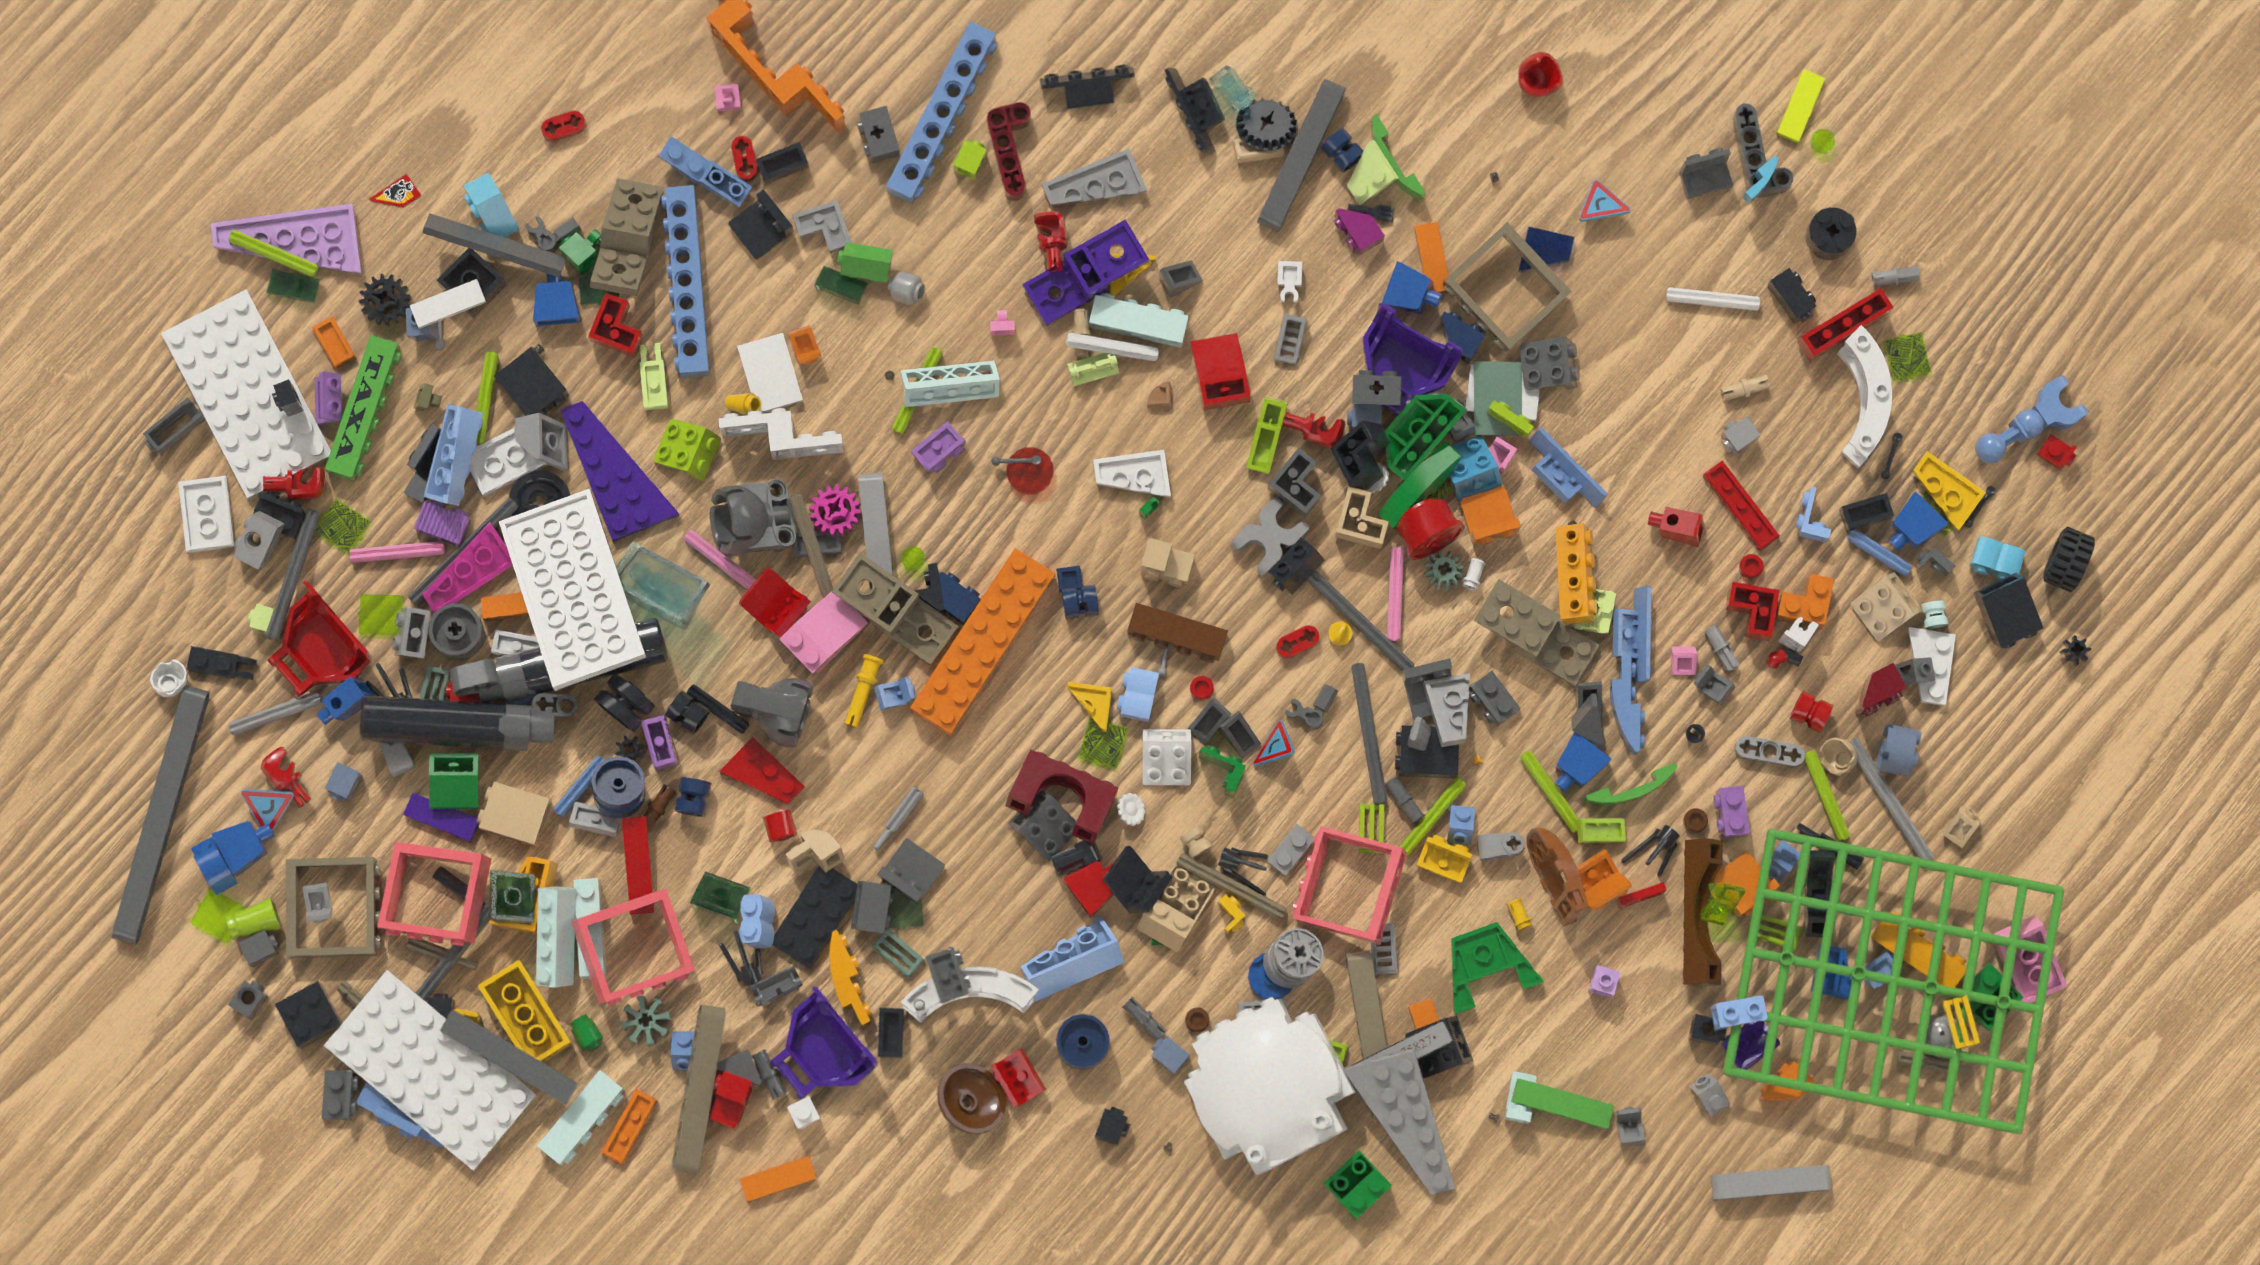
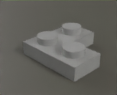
M838 200L792 214L799 237L803 238L823 231L830 253L844 249L846 242L852 243Z

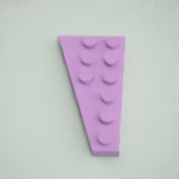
M353 204L210 223L213 247L216 249L263 257L230 243L228 240L232 230H237L315 263L318 267L362 275Z

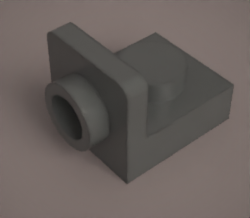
M1936 547L1931 551L1926 548L1917 557L1919 563L1916 565V568L1918 570L1927 561H1930L1932 563L1930 565L1937 574L1947 576L1955 567Z
M1931 657L1914 658L1895 665L1906 687L1922 682L1935 681Z

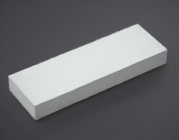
M476 279L412 304L410 308L418 328L421 329L484 304L486 300Z

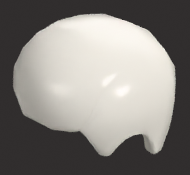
M175 659L168 663L160 662L156 669L152 671L150 677L153 691L163 697L179 695L188 680L184 665Z

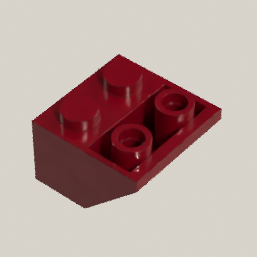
M1894 663L1872 673L1865 680L1855 711L1857 717L1862 714L1868 717L1882 708V704L1885 703L1886 706H1890L1903 697L1902 693L1907 687Z

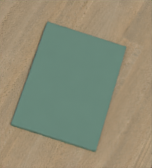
M1474 361V426L1476 430L1474 435L1521 436L1487 413L1489 406L1495 400L1498 403L1502 401L1509 405L1511 412L1516 415L1522 414L1521 362Z

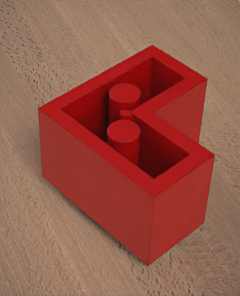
M605 293L588 337L591 342L635 358L644 336L641 331L623 325L630 308L627 300Z
M1732 582L1729 585L1725 610L1748 614L1745 637L1769 641L1772 638L1780 590Z
M724 1071L723 1075L718 1074L713 1088L716 1090L715 1094L717 1096L715 1100L711 1099L708 1119L737 1130L754 1088V1083Z

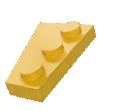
M1928 451L1925 452L1912 471L1957 532L1986 493Z

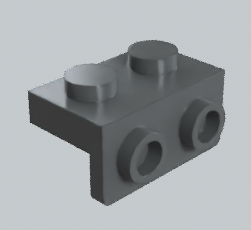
M950 946L948 949L925 956L941 1004L969 994L967 988L972 986L968 974H962L960 965L964 964L960 950L955 951L954 947Z

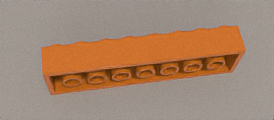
M1014 548L911 705V712L949 737H952L1056 578V574Z

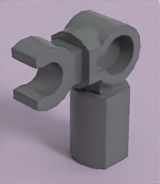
M538 216L536 217L539 223L537 228L533 229L528 223L525 224L527 231L535 236L540 249L551 253L557 250L558 244L562 243L566 237L582 231L573 217L554 229L552 234L547 229L544 230V222Z
M1324 684L1313 703L1314 709L1309 707L1305 709L1298 700L1292 699L1291 703L1298 707L1297 711L1290 712L1286 710L1285 714L1290 718H1300V721L1310 729H1319L1324 722L1323 714L1328 712L1338 690Z

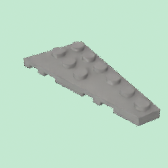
M1410 1049L1345 1067L1343 1071L1431 1195L1455 1189L1415 1050Z

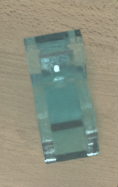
M1228 65L1209 78L1219 96L1234 113L1250 106L1254 98L1257 97L1253 89L1243 83L1235 69Z

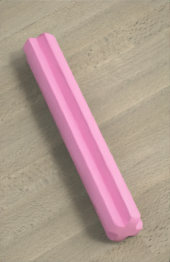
M693 530L687 532L684 537L685 542L747 590L756 581L755 578Z
M443 541L351 549L349 555L352 563L445 554V544Z
M1399 547L1392 548L1390 553L1387 638L1391 642L1399 641L1401 632L1404 549Z

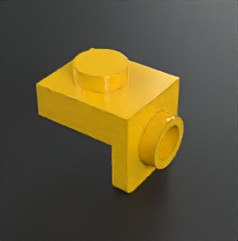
M1225 894L1218 901V904L1233 921L1225 927L1224 931L1226 934L1231 930L1233 933H1236L1245 924L1242 921L1245 918V914L1240 910L1242 905L1233 896L1229 898Z

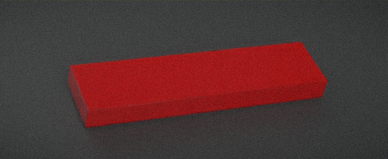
M1723 460L1702 475L1760 551L1780 537Z
M646 816L622 818L629 901L653 893ZM654 903L632 910L630 915L654 913Z

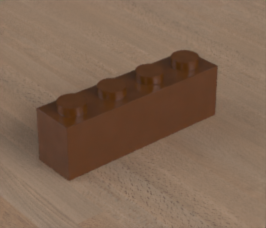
M1139 603L1135 604L1127 634H1130L1131 638L1136 641L1144 642L1147 639L1153 641L1154 645L1159 648L1167 649L1170 646L1176 648L1180 654L1190 656L1193 653L1199 655L1201 660L1213 663L1214 660H1220L1228 630Z

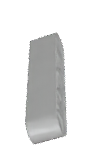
M882 472L861 474L858 476L866 557L893 575ZM869 581V586H870V590H871L872 587H873V585H872V583Z
M1829 1165L1711 1175L1713 1200L1832 1190Z

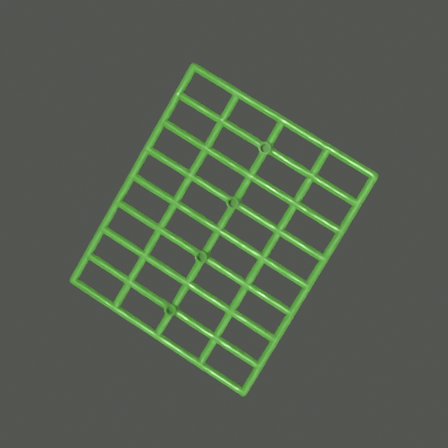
M1769 829L1765 840L1736 1000L1747 998L1754 958L1778 962L1780 967L1771 1013L1767 1012L1768 1018L1763 1020L1764 1022H1769L1760 1073L1735 1068L1734 1063L1742 1024L1731 1026L1723 1069L1724 1075L2013 1134H2021L2024 1127L2064 888L2058 885ZM1775 840L1802 844L1793 894L1767 889ZM1811 847L1838 852L1829 901L1803 896ZM1847 854L1874 859L1865 908L1839 903ZM1883 861L1910 866L1901 916L1875 911ZM1919 868L1946 873L1937 923L1911 918ZM1955 875L1982 880L1973 930L1947 925ZM1991 882L2018 887L2009 937L1983 932ZM2027 889L2054 895L2045 944L2019 939ZM1765 899L1791 904L1782 953L1756 948ZM1801 906L1827 911L1818 960L1794 956L1792 953ZM1837 913L1863 918L1854 968L1828 963ZM1873 920L1899 925L1890 975L1868 971L1864 967ZM1909 927L1935 932L1926 982L1900 977ZM1945 934L1971 939L1963 989L1939 985L1936 982ZM1981 942L2007 947L1999 996L1972 991ZM2017 949L2043 954L2035 1004L2013 1000L2009 997ZM1790 965L1816 970L1807 1020L1781 1015ZM1826 972L1848 976L1852 979L1844 1027L1817 1022ZM1862 980L1888 984L1880 1035L1853 1029ZM1898 987L1922 991L1924 994L1916 1042L1889 1037ZM1934 994L1953 998L1967 996L1969 1005L1970 1001L1995 1006L1996 1014L1988 1056L1964 1052L1962 1048L1955 1050L1954 1044L1952 1049L1925 1044ZM1960 1003V1009L1966 1027L1967 1019L1963 1008V1004ZM2007 1008L2033 1013L2025 1063L1998 1058ZM1957 1019L1956 1031L1958 1034L1959 1042L1963 1043V1037ZM1779 1025L1805 1030L1797 1080L1770 1075ZM1815 1032L1842 1037L1833 1087L1806 1082ZM1851 1039L1878 1044L1869 1094L1842 1089ZM1887 1046L1914 1051L1905 1102L1879 1097ZM1924 1054L1950 1059L1941 1109L1915 1104ZM1960 1061L1986 1066L1978 1116L1951 1111ZM1996 1068L2023 1073L2014 1124L1988 1118Z

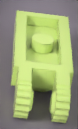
M655 343L654 346L655 361H647V347L645 344L640 345L641 362L639 363L645 411L668 408L665 368L660 343Z

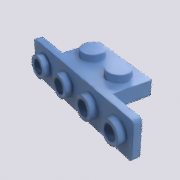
M1539 428L1529 441L1544 458L1532 468V471L1564 504L1580 492L1594 507L1599 506L1608 495L1603 488L1543 428Z
M1651 586L1634 589V610L1614 609L1613 657L1631 656L1633 663L1636 665L1633 683L1649 681L1651 675V604L1653 600Z
M368 1082L365 1084L357 1099V1104L372 1111L373 1115L379 1117L377 1120L379 1123L389 1128L392 1124L400 1128V1134L410 1139L413 1136L421 1137L439 1147H443L440 1142Z

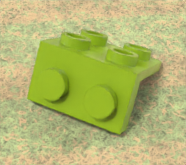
M671 419L655 453L654 462L684 471L696 480L704 482L722 438L706 427Z

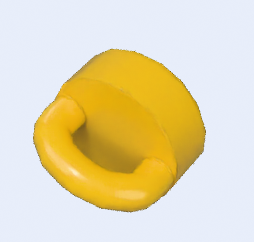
M1336 622L1329 628L1328 638L1334 645L1344 646L1351 640L1352 629L1346 622Z

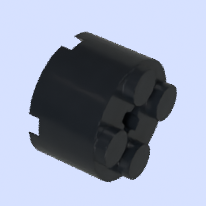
M1834 207L1821 209L1816 213L1808 225L1805 234L1806 243L1813 254L1823 260H1835L1846 254L1856 238L1857 229L1854 218L1846 211ZM1828 230L1833 231L1834 237H1830Z

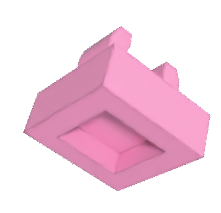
M738 84L715 86L717 111L741 109Z
M998 310V321H990L991 336L1015 335L1014 321H1007V310Z

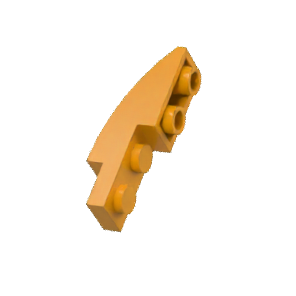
M835 930L832 932L830 943V967L836 994L843 1010L852 1006L862 1027L871 1024L869 1017H872L873 1014L867 1003L862 1005L859 998L862 992L857 981L851 982V979L859 976L857 969L861 967L855 955L849 956L846 948L850 945L844 933L839 935L838 931Z

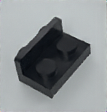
M266 491V494L259 492L257 496L259 500L253 514L261 511L284 523L281 534L296 539L306 515L304 509L301 508L302 504L293 500H288V503L279 500V495Z

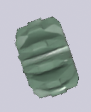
M1440 550L1438 551V558L1433 554L1430 555L1429 559L1432 563L1425 562L1424 567L1429 570L1424 572V577H1432L1428 584L1431 586L1435 582L1438 583L1436 586L1438 591L1442 585H1444L1446 591H1449L1450 583L1457 587L1459 585L1457 579H1463L1464 574L1458 572L1464 569V565H1456L1460 557L1456 556L1452 560V551H1448L1447 556L1444 557L1443 551ZM1443 566L1448 567L1447 571H1450L1445 576L1440 574L1441 570L1438 571Z

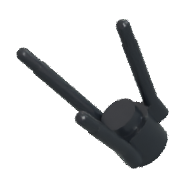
M376 664L393 697L413 698L403 668L399 669L405 695L403 692L397 693L381 664ZM366 681V685L376 696H384L370 681Z
M1664 825L1661 830L1657 828L1650 837L1628 853L1621 861L1625 863L1656 839L1655 843L1658 846L1646 861V865H1650L1662 849H1668L1657 873L1658 876H1661L1673 851L1678 846L1676 841L1680 838V835L1668 825Z
M1225 847L1218 863L1219 866L1224 867L1223 872L1232 875L1252 890L1266 896V892L1235 872L1233 868L1238 870L1239 865L1242 864L1266 871L1267 867L1244 860L1242 856L1267 859L1268 855L1239 850L1234 847L1231 849Z
M735 930L734 936L744 965L740 967L741 972L724 944L720 943L719 947L736 974L737 981H742L743 987L762 981L760 975L764 973L761 967L760 948L755 949V967L754 963L749 964L739 932Z

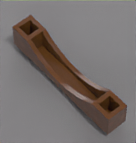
M1710 838L1685 840L1683 985L1696 987L1721 986L1722 961L1715 952L1710 940L1707 925V905L1711 886L1723 865V841Z

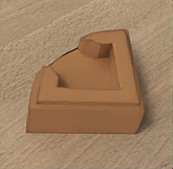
M1170 381L1161 383L1151 392L1147 407L1171 406Z

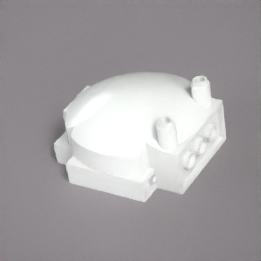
M1273 997L1261 1002V1008L1258 1010H1252V1008L1242 1010L1235 1014L1237 1019L1233 1021L1226 1019L1214 1025L1216 1030L1212 1032L1206 1031L1196 1037L1197 1042L1192 1045L1198 1055L1197 1062L1200 1068L1189 1073V1079L1184 1081L1194 1100L1200 1121L1214 1139L1223 1159H1229L1243 1151L1255 1175L1264 1174L1348 1130L1335 1103L1356 1092L1350 1079L1343 1071L1344 1067L1317 1015H1309L1308 1012H1305L1296 1017V1021L1293 1022L1282 1000H1274Z

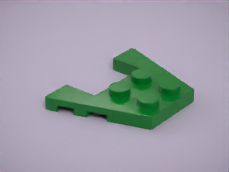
M1497 922L1451 938L1454 1015L1476 1007L1467 983L1514 967L1522 990L1544 983L1543 978L1534 970L1530 962L1522 955Z

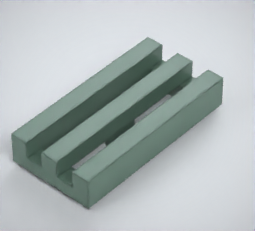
M428 666L419 699L426 698L432 672H435L436 677L430 699L436 698L443 674L445 677L439 700H445L446 686L449 685L451 679L449 670Z
M886 929L884 934L872 946L908 978L912 976L914 971L925 960L889 929ZM887 936L891 937L917 961L913 963L885 938ZM883 943L911 968L909 970L905 969L879 945Z

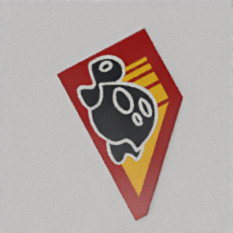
M405 174L369 199L371 202L405 207L420 197L421 194L409 176Z

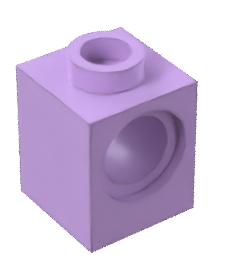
M1597 965L1594 968L1588 991L1612 998L1615 994L1621 972Z

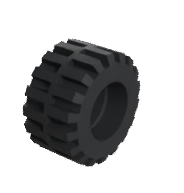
M2068 526L2064 528L2058 536L2048 558L2043 574L2044 582L2070 593L2078 587L2090 562L2095 547V538Z

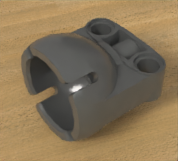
M774 479L764 483L724 486L713 493L711 501L715 506L710 508V526L714 542L718 547H721L720 551L722 553L733 555L771 550L780 552L795 542V522L786 484L780 479ZM770 488L776 491V497L771 494ZM778 534L784 537L785 543L779 540Z
M787 678L773 683L768 688H759L756 685L738 681L730 707L733 712L758 720L763 732L776 744L784 747H796L811 703L808 698H811L813 694V684L800 678Z

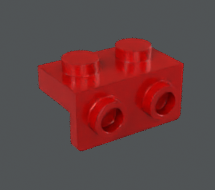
M1023 1048L991 1065L994 1078L997 1082L1001 1083L1007 1100L1015 1108L1024 1105L1047 1090Z

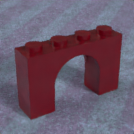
M1030 749L1008 795L1005 806L1027 816L1036 796L1042 789L1052 785L1065 786L1073 790L1082 803V811L1075 823L1072 836L1094 845L1116 798L1119 787L1114 786L1109 781H1102L1093 777L1086 771H1079L1070 767L1063 761H1056L1042 752Z

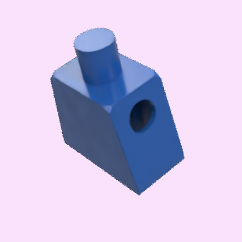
M1397 261L1382 303L1395 310L1422 314L1426 304L1439 307L1442 294L1432 291L1434 282L1429 277Z
M547 274V283L537 284L533 313L535 326L581 323L571 282H561V275L556 277Z
M1915 492L1893 521L1891 526L1897 533L1889 540V543L1897 551L1907 542L1914 549H1917L1942 532L1947 527L1948 522Z
M349 677L322 699L326 707L319 711L317 716L325 725L334 718L344 721L361 710L362 698L365 695L374 696V694L363 679Z
M1574 732L1555 766L1562 773L1555 782V785L1563 792H1567L1573 783L1583 788L1609 764L1611 758L1587 739Z
M250 821L212 833L231 873L236 877L268 853L263 842L275 837L269 824L256 830Z

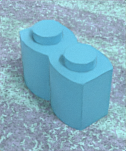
M1980 536L1976 541L1969 566L1974 568V572L1978 574L1988 575V573H1992L1997 576L1998 580H2001L2014 573H2020L2026 551L1991 538Z

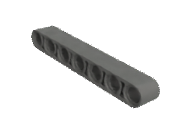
M1324 78L1265 202L1257 223L1277 232L1280 231L1346 91L1345 87Z

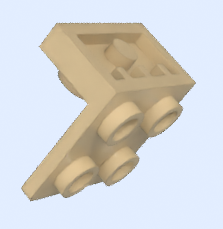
M1895 572L1884 577L1851 602L1852 608L1877 641H1881L1922 611V608Z

